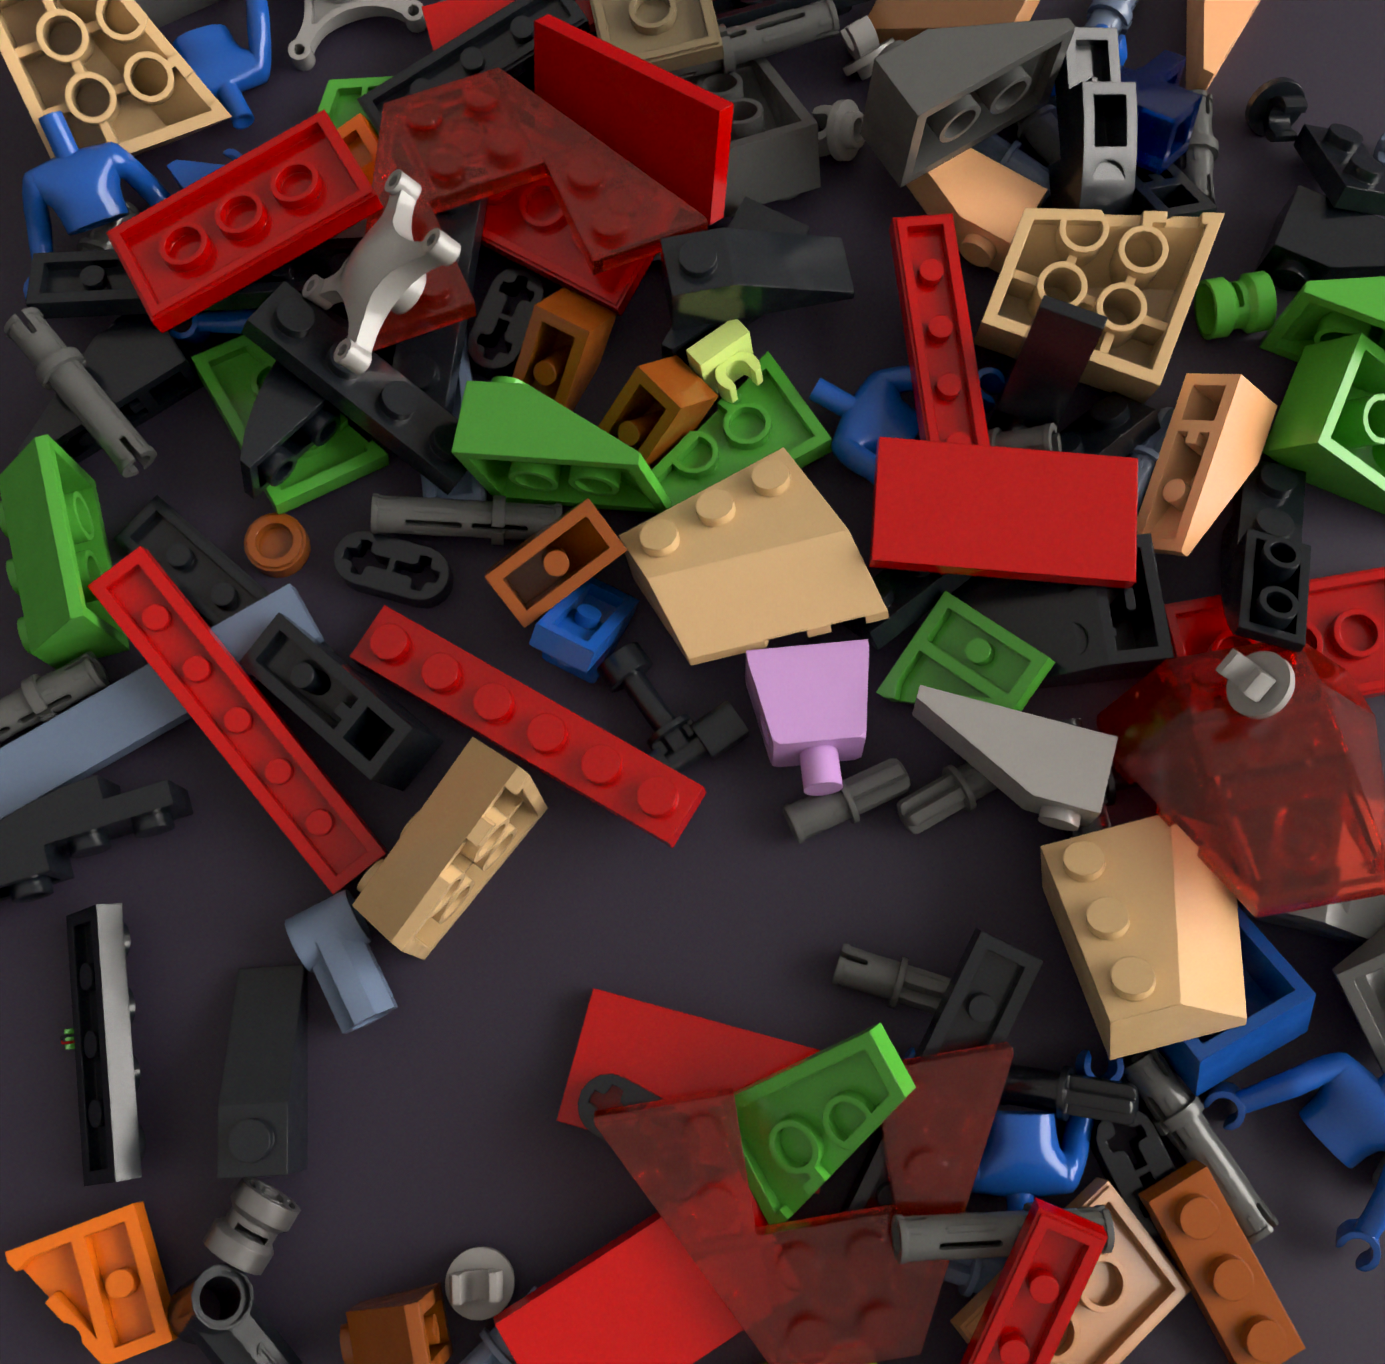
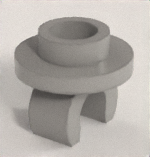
M867 15L839 31L844 46L854 58L853 61L842 68L845 75L849 76L857 71L862 81L872 75L874 59L886 46L895 41L891 37L879 44L877 32Z
M850 99L837 100L832 106L821 105L815 107L812 115L820 128L824 129L818 132L819 157L831 154L837 161L852 160L859 148L865 143V140L860 135L863 113L859 111L856 103Z
M1233 648L1215 669L1220 675L1228 679L1226 694L1232 708L1251 719H1264L1278 713L1289 702L1295 689V673L1292 666L1287 660L1274 652L1258 651L1244 656Z
M477 1246L462 1252L451 1263L445 1279V1291L450 1305L458 1314L471 1320H486L500 1313L510 1302L515 1289V1274L510 1261L500 1251L487 1246Z

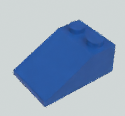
M1239 906L1238 916L1247 1012L1246 1025L1158 1048L1195 1096L1202 1094L1306 1033L1311 1019L1316 993Z

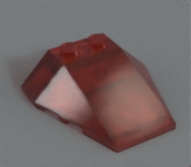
M1261 642L1166 659L1097 715L1096 724L1099 731L1118 737L1113 757V763L1117 772L1129 784L1137 782L1157 803L1156 813L1169 827L1177 824L1199 847L1197 856L1255 918L1385 895V782L1376 718L1348 670L1316 649L1305 644L1302 651L1298 653ZM1233 648L1244 656L1258 651L1274 652L1287 660L1292 666L1295 673L1293 695L1286 706L1275 715L1264 719H1251L1238 713L1230 705L1226 694L1228 679L1220 675L1215 669Z

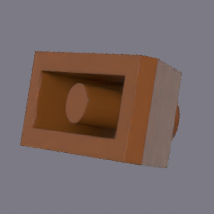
M565 287L534 305L512 377L525 382L573 411L600 366L617 312Z
M674 355L637 366L598 427L639 451L652 470L690 430H696L719 395L679 356Z
M586 498L537 531L485 571L484 577L520 624L526 628L625 553L627 548L590 499Z
M441 1282L360 1301L346 1311L348 1323L342 1324L340 1327V1347L344 1364H445L454 1353Z

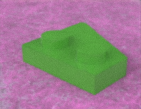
M945 591L876 693L891 702L915 704L919 686L923 685L1022 711L1055 662L1047 655Z

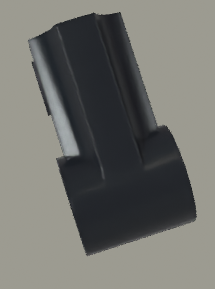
M229 1264L211 1266L180 1286L170 1299L167 1310L168 1323L173 1333L183 1342L197 1345L212 1364L303 1363L254 1303L253 1286L247 1274ZM202 1288L212 1291L220 1301L221 1313L218 1321L210 1319L205 1315L200 1306L199 1297Z

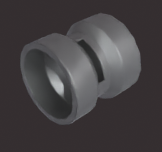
M242 1177L230 1196L232 1207L225 1217L217 1218L213 1222L202 1241L213 1254L231 1266L249 1274L261 1275L274 1255L272 1246L274 1240L279 1233L289 1231L301 1209L291 1198L271 1185L253 1177Z

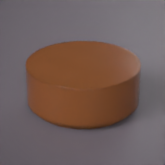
M275 512L259 517L249 526L244 538V550L248 559L261 573L269 577L283 578L291 576L302 569L310 556L311 543L307 532L298 520L288 514L282 513L279 515Z

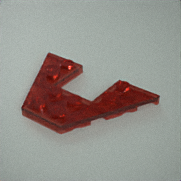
M499 67L383 104L372 187L384 208L367 217L365 235L379 220L387 206L390 194L385 191V183L390 174L397 169L403 171L422 187L412 215L411 230L414 241H423L428 232L434 228H439L442 231L435 216L436 213L546 178L593 275L660 253V238L708 229V220L703 214ZM456 261L448 267L439 266L426 273V284L423 293L409 311L400 315L392 311L389 312L377 335L372 351L476 316L475 301Z
M1004 1042L902 1060L916 1088L880 1125L893 1202L890 1205L755 1227L733 1088L598 1110L594 1112V1124L769 1364L875 1363L921 1354L950 1261L935 1260L898 1264L892 1248V1217L897 1214L913 1216L965 1212L1014 1052L1013 1047Z

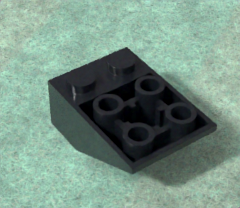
M1151 533L1137 535L1136 583L1130 589L972 576L951 593L1055 662L1037 689L1150 677L1174 658Z

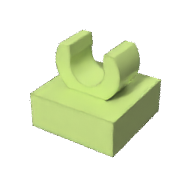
M738 319L727 321L686 349L690 368L727 402L734 403L738 400L734 382L742 376L750 377L757 386L763 382L760 362L753 355L750 331Z

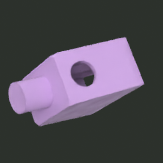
M868 639L746 650V686L770 763L775 767L800 765L803 789L807 795L823 796L840 791L843 788L839 761L856 760L862 757L867 731Z

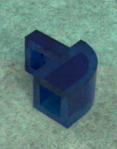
M1166 49L1144 67L1137 68L1136 71L1120 65L1121 82H1136L1138 115L1136 166L1159 175L1188 150L1203 96L1179 87L1186 57Z

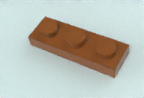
M1194 1159L1138 1194L1183 1279L1191 1288L1190 1292L1230 1364H1282L1306 1348L1205 1164Z

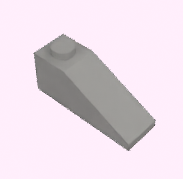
M923 685L919 686L912 715L1023 810L1038 813L1039 822L1060 830L1077 831L1079 825L1089 827L1101 814L1118 740L1117 736Z

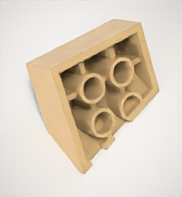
M0 0V52L51 159L55 156L38 119L43 115L56 111H62L78 148L113 142L119 144L133 156L178 141L232 118L135 0Z
M1025 208L973 343L1014 358L1044 295L1108 317L1079 382L1109 393L1117 392L1144 404L1161 385L1225 213L1202 212L1199 217L1173 216L1167 219L1168 211H1143L1141 215L1104 214L1102 210Z
M784 447L619 535V539L627 548L625 556L636 584L691 666L746 653V650L767 648L770 639L806 631L809 638L832 632V624L865 617L866 624L889 618L888 610L849 529Z
M472 737L423 807L406 824L400 834V839L385 860L380 859L364 874L357 886L360 895L352 906L400 951L425 960L548 809L531 776L517 764Z
M1170 811L1040 846L1042 888L1109 1060L1246 1025L1247 1012L1231 830Z

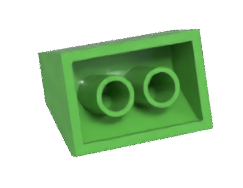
M48 434L34 437L0 474V494L2 499L0 501V528L10 541L13 558L6 561V571L13 590L16 594L20 595L24 614L23 617H19L17 620V629L22 645L29 654L34 655L55 669H59L88 651L93 652L97 658L128 651L130 648L126 634L87 587L113 567L95 480Z

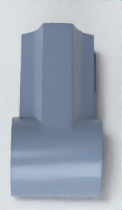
M347 889L285 920V928L297 956L309 972L314 971L343 1034H348L356 1029L367 1026L398 1008L392 991L368 944L372 942L369 926L365 918L352 906L355 899Z

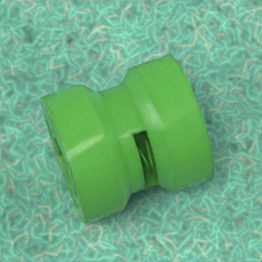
M1265 271L1241 274L1237 281L1229 282L1224 277L1204 279L1199 282L1194 296V312L1198 330L1204 339L1228 337L1236 329H1241L1246 334L1268 331L1274 324L1277 310L1276 291L1271 277Z

